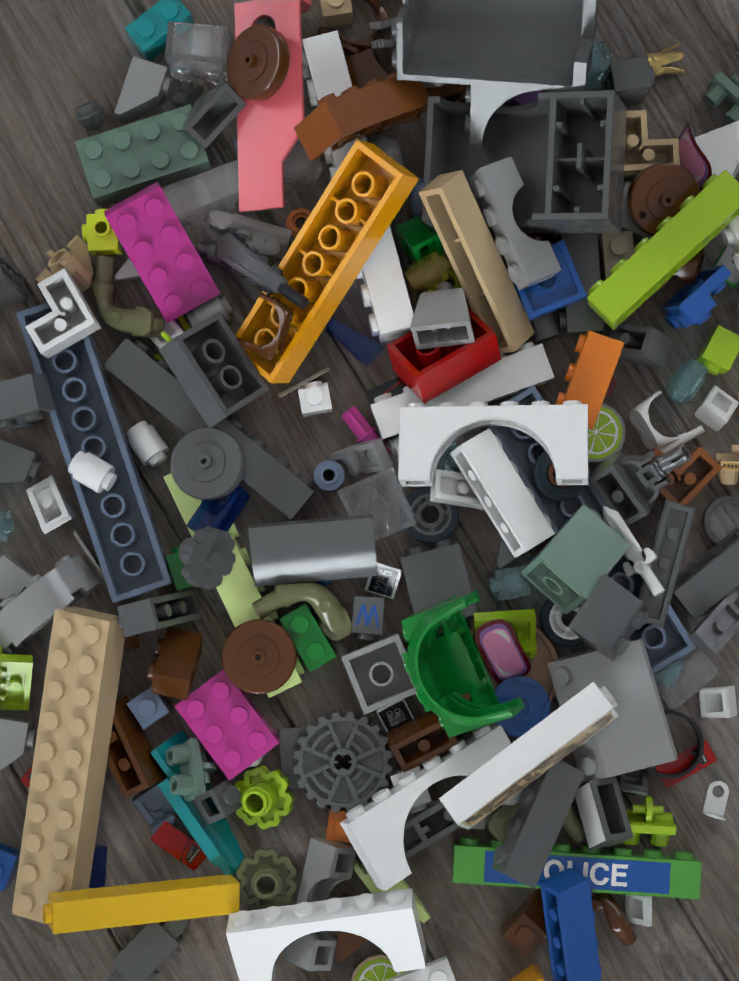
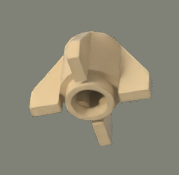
M76 235L67 245L71 251L63 248L55 253L50 249L46 253L50 257L48 266L51 268V272L45 268L36 278L39 283L65 269L72 276L80 292H84L90 287L91 282H93V269L88 247Z

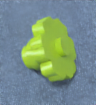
M265 765L247 770L244 773V779H240L234 784L240 791V801L242 803V807L236 810L237 816L243 819L244 823L248 826L257 822L262 830L278 826L282 823L283 816L288 815L293 810L295 795L288 790L291 784L290 779L284 776L283 772L279 769L270 772Z

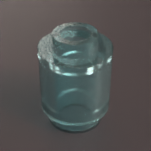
M688 358L685 363L681 362L665 386L669 391L667 396L681 405L683 402L691 403L706 381L708 369L692 358Z

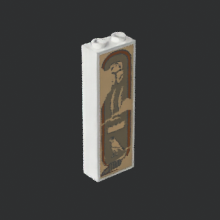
M592 682L441 796L439 800L456 824L469 830L618 717L614 710L618 706L616 700L605 686L599 689Z

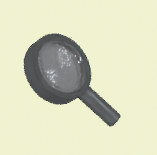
M724 496L717 498L708 504L703 512V531L706 537L714 544L719 543L739 527L738 497Z

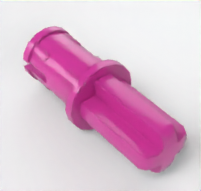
M350 407L342 414V419L358 438L356 440L357 443L380 438L374 431L376 427L372 428L357 407ZM384 444V446H385V448H386V450H387V452H388V454H389V453L391 452V450L388 449L387 446Z

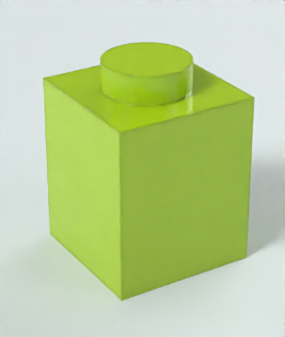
M720 325L713 328L696 359L697 362L703 364L701 368L713 375H718L719 373L723 375L728 372L739 352V335Z

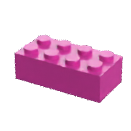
M158 181L104 211L105 217L167 323L220 294Z

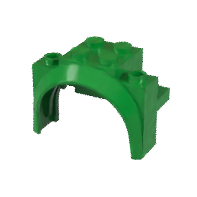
M477 590L459 597L451 596L432 607L413 613L401 620L403 636L409 642L408 650L402 654L404 668L410 675L418 701L423 704L426 712L432 711L438 716L439 723L446 730L448 737L514 717L525 707L521 697L503 703L499 702L464 618L462 609L480 601ZM442 627L444 632L437 634L439 628ZM470 693V701L464 699L461 695Z

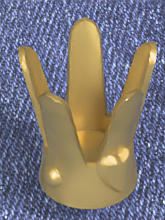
M680 42L658 53L645 54L648 66H653L655 76L685 74L683 69L661 67L681 60L684 57L682 52L673 51L665 53L679 46Z

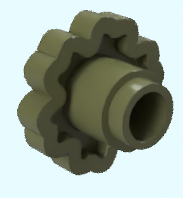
M273 847L266 849L258 848L254 853V857L245 856L236 871V876L240 880V896L242 901L247 905L255 903L257 910L271 906L279 907V902H290L292 894L297 889V883L293 879L297 869L292 863L291 858L288 855L278 856L277 850Z

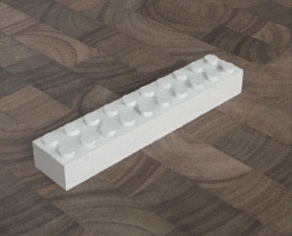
M338 30L302 39L303 78H309V80H306L311 107H318V100L331 93H334L336 97L340 96L344 90L352 87ZM356 139L334 152L331 147L324 152L326 164L332 163L333 167L329 168L331 180ZM389 225L357 276V279L363 278L364 284L360 285L364 307H370L372 314H368L372 337L378 336L380 343L398 339L411 332V322L414 315Z

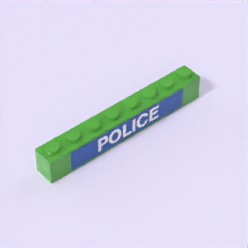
M461 836L460 841L453 840L452 883L532 888L492 869L494 853L503 844V841L492 838L491 843L479 842V838L472 836ZM555 842L535 887L541 889L540 881L571 868L589 879L592 892L700 899L702 862L698 858L693 857V853L689 851L677 850L674 851V855H663L662 850L646 848L644 853H633L632 848L615 846L613 851H604L601 848L589 850L588 844H584L582 849L570 848L571 844Z

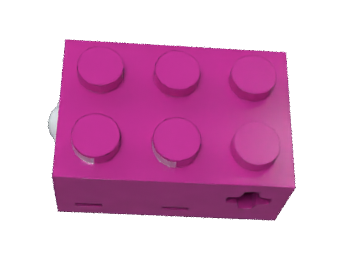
M224 669L192 692L188 700H182L175 705L177 711L229 781L244 769L259 765L263 756L280 743L279 736L247 693L232 684L226 676Z

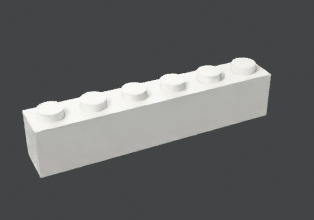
M533 342L523 344L517 350V353L508 356L505 353H500L502 360L425 404L426 407H438L439 403L453 402L457 406H469L471 402H486L489 404L525 391L533 385L536 387L550 382L555 377L543 345L534 346ZM408 386L402 388L404 393L393 397L391 392L374 398L375 403L370 405L382 441L399 436L400 407H408L410 403H423Z

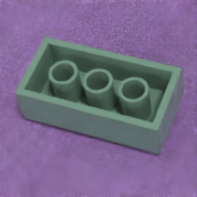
M190 104L75 141L93 199L99 207L128 198L157 181L161 187L212 170L206 149L183 128L192 109Z

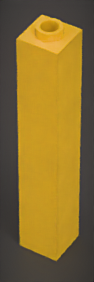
M231 874L48 893V904H43L42 907L43 922L49 925L53 934L229 915V913L240 911V883Z

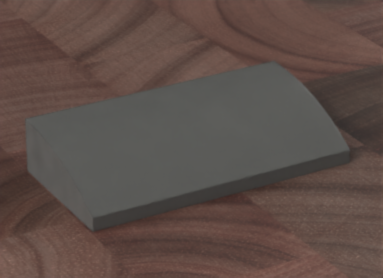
M373 514L252 524L248 527L255 586L378 576Z

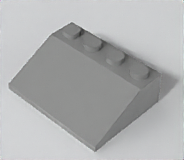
M643 638L631 640L627 650L621 656L617 655L614 661L597 650L592 649L566 655L547 663L559 706H562L592 682L599 689L605 686L618 704L614 708L618 717L573 750L578 769L585 772L582 782L609 778L678 759Z

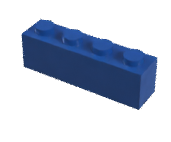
M568 868L540 881L553 981H601L602 970L599 964L598 940L594 924L595 913L591 899L592 887L587 877Z

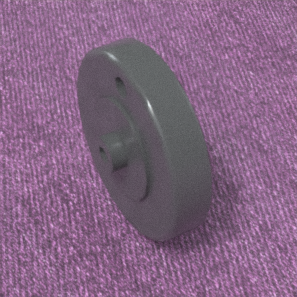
M204 426L189 431L178 441L171 456V473L175 483L184 493L201 501L219 500L232 493L240 484L245 471V455L241 445L231 434L217 427L210 428Z

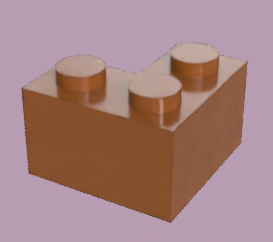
M701 446L694 448L690 452L692 456L690 462H686L667 474L671 476L672 480L669 484L662 487L657 498L662 503L664 500H669L687 505L723 467ZM657 447L650 450L653 451L655 454L653 458L657 455L662 456L664 454Z

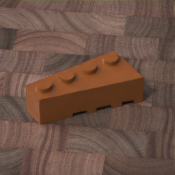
M396 71L384 81H381L380 78L369 81L361 89L355 85L344 90L340 96L336 97L334 93L324 96L318 100L319 106L297 124L294 130L310 161L320 158L330 147L334 152L356 138L359 140L364 139L381 128L384 130L415 117L428 107L429 95L421 81L397 80Z

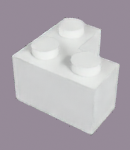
M65 269L37 284L52 312L25 326L40 354L47 359L101 329L78 286Z

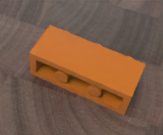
M589 329L586 335L580 334L574 350L579 353L575 364L570 363L564 380L569 383L565 393L559 392L555 405H563V402L567 400L581 401L582 404H588V429L593 430L624 342Z

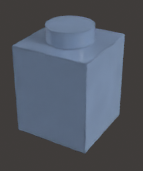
M152 687L127 703L143 730L173 710L164 695L151 693Z

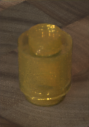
M433 252L410 264L409 269L404 271V275L414 293L420 290L424 292L449 279L448 272L451 271V267L444 254L439 256L436 252Z

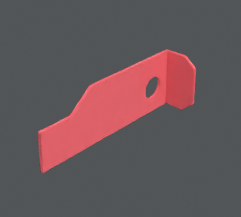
M252 0L234 4L235 40L245 29L255 25L259 19L273 18L276 26L275 30L284 36L290 54L287 76L280 89L272 97L260 102L241 98L246 103L244 108L237 114L239 212L241 213L285 207L284 160L298 140L294 127L305 118L301 13H306L311 7L310 0Z

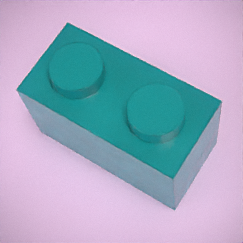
M160 0L125 27L135 47L147 61H151L195 25L191 13L180 0Z

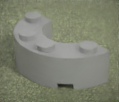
M69 554L65 555L54 564L55 568L43 577L36 574L24 584L26 589L18 596L13 593L0 603L2 608L0 611V646H2V654H16L32 641L31 639L34 635L53 620L55 609L71 607L102 584L80 555L73 558Z

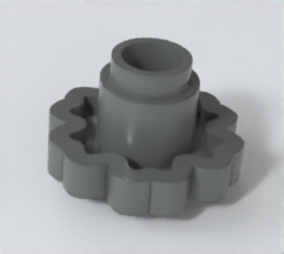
M206 526L203 529H198L194 537L187 538L181 543L179 557L182 563L185 564L181 574L188 584L210 590L221 585L223 575L226 576L231 573L236 556L232 553L235 541L231 538L230 533Z

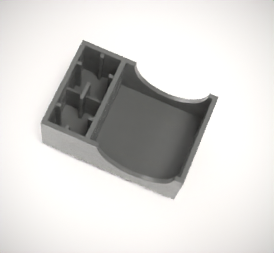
M614 90L538 93V99L531 103L511 107H498L488 121L487 132L482 145L470 144V132H465L466 114L470 113L469 105L454 103L440 96L428 97L424 187L438 175L459 170L463 171L470 186V177L479 168L512 156L524 184L514 197L512 211L517 226L524 234L621 233L627 109ZM474 196L483 216V208L481 206V203L479 199ZM423 204L422 221L434 228ZM487 225L490 233L494 234L492 228Z

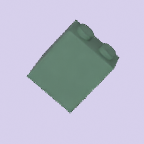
M583 504L520 573L567 614L589 597L602 576L610 572L631 546L625 541L624 536L619 531L611 529L602 521L597 511Z

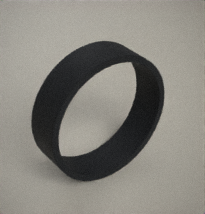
M664 710L665 715H678L687 720L697 736L696 755L685 769L676 773L665 774L654 771L650 767L645 768L656 776L675 779L689 774L697 767L703 756L704 740L700 728L690 717L677 711Z

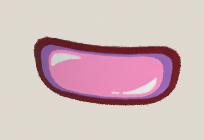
M687 123L678 138L680 166L687 169L695 177L700 191H702L703 184L712 176V167L708 158L698 146L690 123Z
M495 619L484 623L475 632L476 645L497 683L515 676L524 677L530 672L531 664L510 623L502 619Z

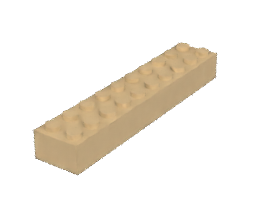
M76 606L54 610L12 914L44 923L42 907L43 904H48V893L89 889L125 642L117 615Z

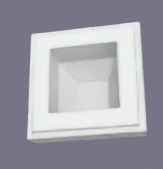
M625 894V916L629 923L647 927L652 926V896Z

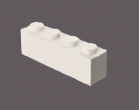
M488 428L461 444L450 455L514 558L551 537L555 532L551 528L550 519L541 512L536 504L533 492L525 486L520 478L517 466L508 459L503 451L500 439Z

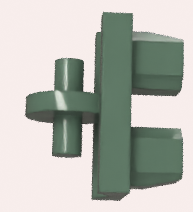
M720 71L709 84V90L704 96L703 101L715 109L724 100L732 107L724 116L725 121L731 124L739 121V76L734 74L729 79Z
M190 738L180 745L167 749L165 752L167 764L169 766L180 765L181 775H174L170 778L171 794L184 796V801H193L196 796L206 793L205 785L211 783L209 774L216 772L218 769L216 763L207 762L206 753L200 752L199 739Z

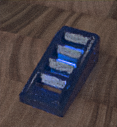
M330 318L325 326V329L365 367H369L384 352V347L334 319Z

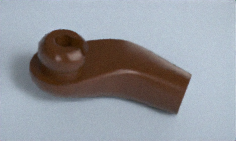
M599 893V895L592 896L593 909L596 912L604 910L608 924L618 939L624 945L633 944L637 939L636 934L616 900L609 893Z

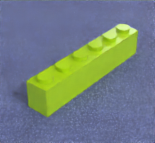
M724 170L719 176L713 174L702 186L703 190L696 197L691 195L680 205L679 209L681 211L673 218L670 216L665 218L656 229L658 232L651 239L646 237L641 240L633 250L635 253L627 261L624 258L621 259L612 268L611 276L604 282L602 280L597 281L589 289L588 305L613 331L739 215V182L729 172Z

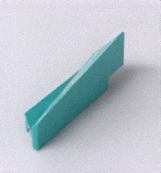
M179 731L150 752L167 775V778L162 780L158 787L209 861L215 867L219 866L224 875H233L245 856L226 817L205 826L192 801H184V796L171 794L170 778L174 775H181L180 765L169 766L167 764L165 752L170 747L180 745L188 740L186 733ZM206 798L205 800L212 813L218 811L212 798Z

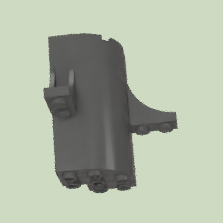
M403 0V7L399 8L398 17L392 21V38H396L397 49H393L392 68H397V80L467 85L465 99L466 103H471L470 113L466 114L465 132H470V144L482 145L490 117L498 107L512 97L530 91H586L592 65L599 0Z

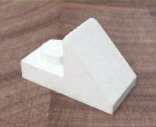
M52 475L26 490L44 534L76 516L66 503L58 482Z

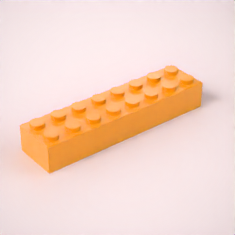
M356 139L278 265L283 270V276L287 279L288 284L309 299L308 306L305 309H300L281 294L271 295L294 309L292 322L281 352L274 354L273 359L268 361L243 348L259 374L271 384L289 383L419 180L413 173L372 143ZM259 297L235 337L261 345L269 344L275 338L279 329V315L275 308L276 305Z

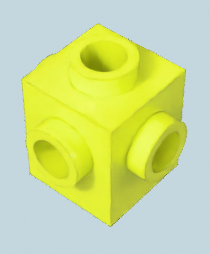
M97 209L94 211V214H86L87 223L82 224V238L84 242H87L90 254L92 256L123 255L122 244L105 217L104 211L107 209Z

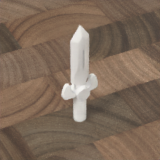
M603 506V521L611 529L619 531L624 536L625 541L631 546L624 556L627 560H631L634 565L632 567L629 562L623 563L626 575L630 577L635 573L640 574L653 596H658L665 589L651 570V562L657 559V555L649 547L644 548L646 559H644L642 548L620 514L613 509Z

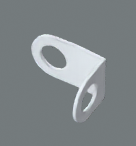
M714 781L709 785L702 811L707 816L726 820L723 816L729 795L728 786L724 782ZM715 786L723 787V796L715 797L712 790Z

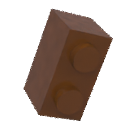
M167 627L164 639L159 638L155 649V656H158L157 661H151L147 679L152 680L151 693L188 700L202 652L203 634Z
M428 711L387 732L389 746L403 772L458 744L457 737H448L446 730L439 723L438 716L432 711Z

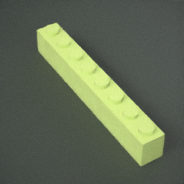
M172 473L163 478L191 536L194 537L197 531L194 525L210 501L197 500L184 493L177 486ZM230 520L226 524L224 531L230 533L231 538L235 541L232 553L235 554L236 559L231 573L226 576L223 575L222 583L216 589L236 628L244 622L260 619L252 603L262 598V592L266 591L265 586H255L254 576L248 566L252 564L251 557L246 547L240 549L235 539L240 534L233 520ZM277 611L263 619L275 622L279 616ZM298 657L295 669L289 680L279 689L267 693L268 698L303 681L301 675L305 673V670Z

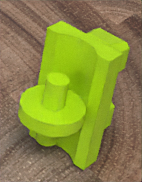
M644 796L643 805L632 804V810H626L633 837L624 841L623 844H639L640 833L650 834L649 839L652 845L666 847L670 835H676L677 826L673 822L672 812H664L663 806L653 805L651 796Z

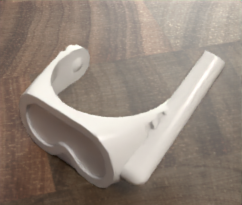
M659 390L629 412V419L638 431L647 449L651 450L657 447L665 454L677 447V445L684 444L702 434L705 430L701 425L687 433L679 434L677 437H665L658 433L650 423L648 410L652 400L663 393Z

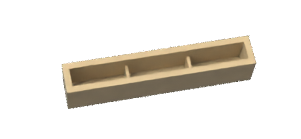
M459 170L438 175L418 193L473 312L496 333L500 353L515 352L535 333L463 171Z

